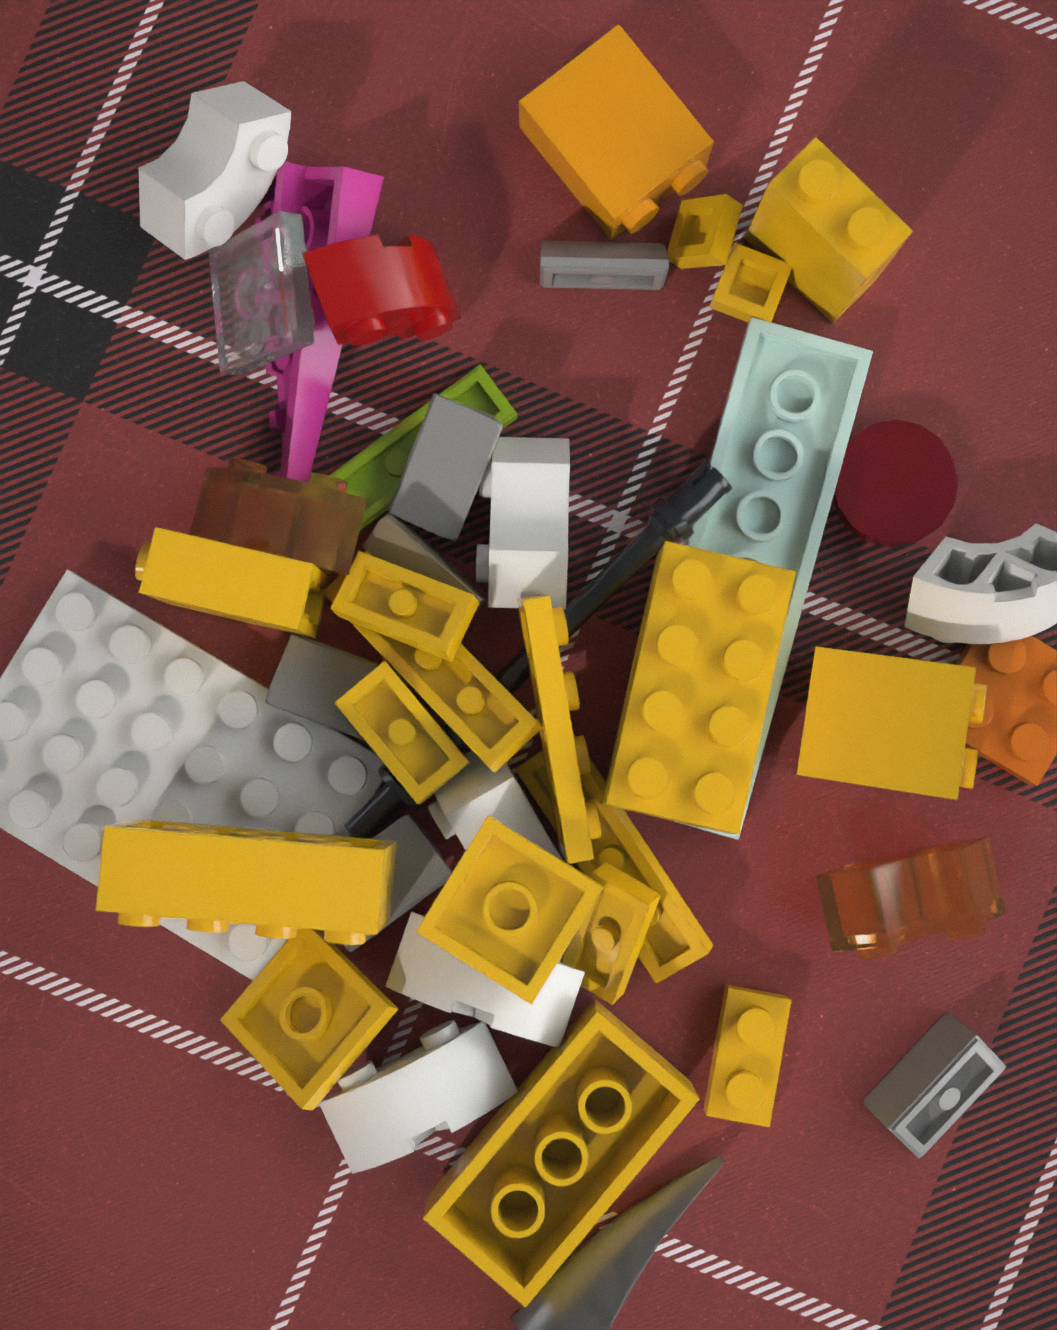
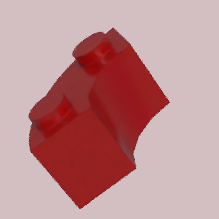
M372 235L333 243L302 253L328 325L338 345L350 342L352 346L366 345L381 339L385 335H398L403 340L416 336L420 341L430 340L447 333L453 327L452 322L462 319L436 249L425 238L407 235L400 240V243L383 247L379 235Z

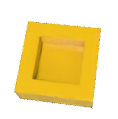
M727 194L682 200L667 249L669 262L680 269L726 265L743 205Z
M734 242L709 308L745 322H749L750 318L754 317L771 323L792 267L785 261Z

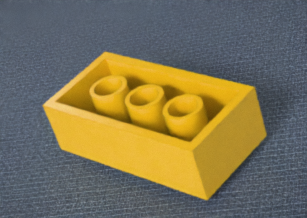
M668 541L664 542L655 561L601 801L602 805L726 834H740L796 571Z
M138 819L104 826L96 911L118 913L117 923L127 926L153 927L160 925V919L186 918V929L197 932L222 933L228 931L229 924L244 923L255 924V935L260 937L290 939L297 937V930L314 929L325 930L324 941L347 945L365 944L366 936L377 935L391 918L397 841Z
M595 998L591 1000L565 1031L560 1048L553 1046L517 1088L518 1092L506 1101L427 1197L423 1219L525 1308L700 1100L692 1082Z

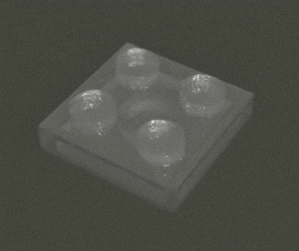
M280 210L233 236L223 245L208 250L220 373L243 375L314 344V312L310 303L307 266L302 253L308 251L304 241L302 215Z

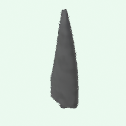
M717 1155L671 1180L624 1211L587 1240L563 1262L526 1308L522 1305L520 1309H517L510 1316V1320L517 1330H610L615 1318L662 1239L722 1167L725 1160Z

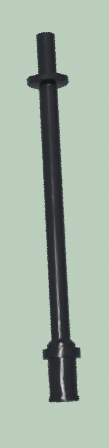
M703 459L698 464L699 467L665 500L658 497L649 506L652 511L649 515V525L566 606V609H563L569 638L662 547L665 541L675 543L680 539L682 542H686L694 534L691 527L725 493L728 494L732 490L730 483L715 467L710 469L712 466L708 461ZM525 647L494 676L511 695L530 678ZM448 724L442 728L457 747L464 743ZM385 764L378 769V774L386 784L344 824L347 831L353 837L367 838L403 802L414 810H418L423 805V803L420 805L414 801Z

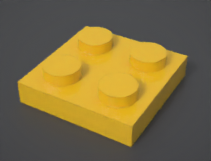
M488 814L416 930V933L532 1005L604 887Z
M304 929L297 930V937L286 941L223 1015L220 1021L301 1109L313 1111L398 1011V1008L333 943L324 941V934L321 930Z

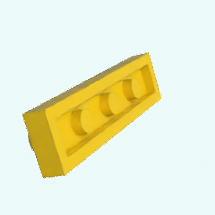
M351 565L322 591L332 604ZM351 622L494 774L542 729L539 722L461 643L451 662Z
M539 594L517 598L536 715L542 727L539 732L559 850L568 864L592 860L594 855L591 840L601 838V827L594 799L584 801L580 776L590 774V761L584 736H573L569 711L579 710L580 704L573 671L563 672L559 646L569 644L564 610L562 606L552 607L549 595Z
M542 750L519 765L515 770L556 831ZM589 758L590 774L581 775L580 778L584 801L591 799L595 801L601 827V838L591 840L594 859L576 863L582 872L591 878L592 873L604 862H607L661 894L638 955L657 984L709 954L713 944L623 809L601 804L606 782Z

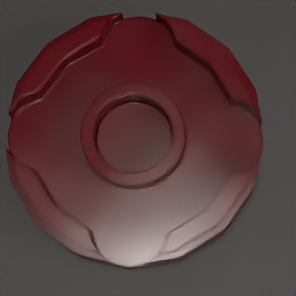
M901 420L871 424L848 441L833 495L835 507L840 513L838 516L848 530L868 543L896 547L918 542L940 528L955 506L959 486L955 460L941 438L920 424Z

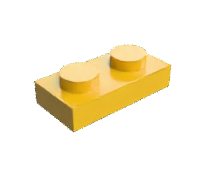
M358 551L330 609L340 618L452 662L479 602L471 593Z
M383 661L334 702L417 804L421 805L470 763L386 661Z
M604 862L591 876L593 880L603 885L604 888L569 943L562 963L585 972L580 986L613 1005L625 992L661 894L609 863Z
M725 984L703 1109L706 1116L770 1128L792 1001L787 995Z

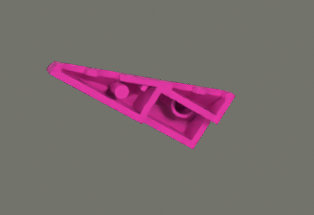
M285 161L277 170L276 176L263 197L265 216L255 219L256 236L267 241L268 254L266 276L259 279L265 367L267 374L277 377L279 404L278 410L269 412L270 430L281 433L282 445L280 471L273 473L274 484L307 488L343 345L337 344L330 330L302 253L333 243L370 236L383 184V176L344 166L306 167Z

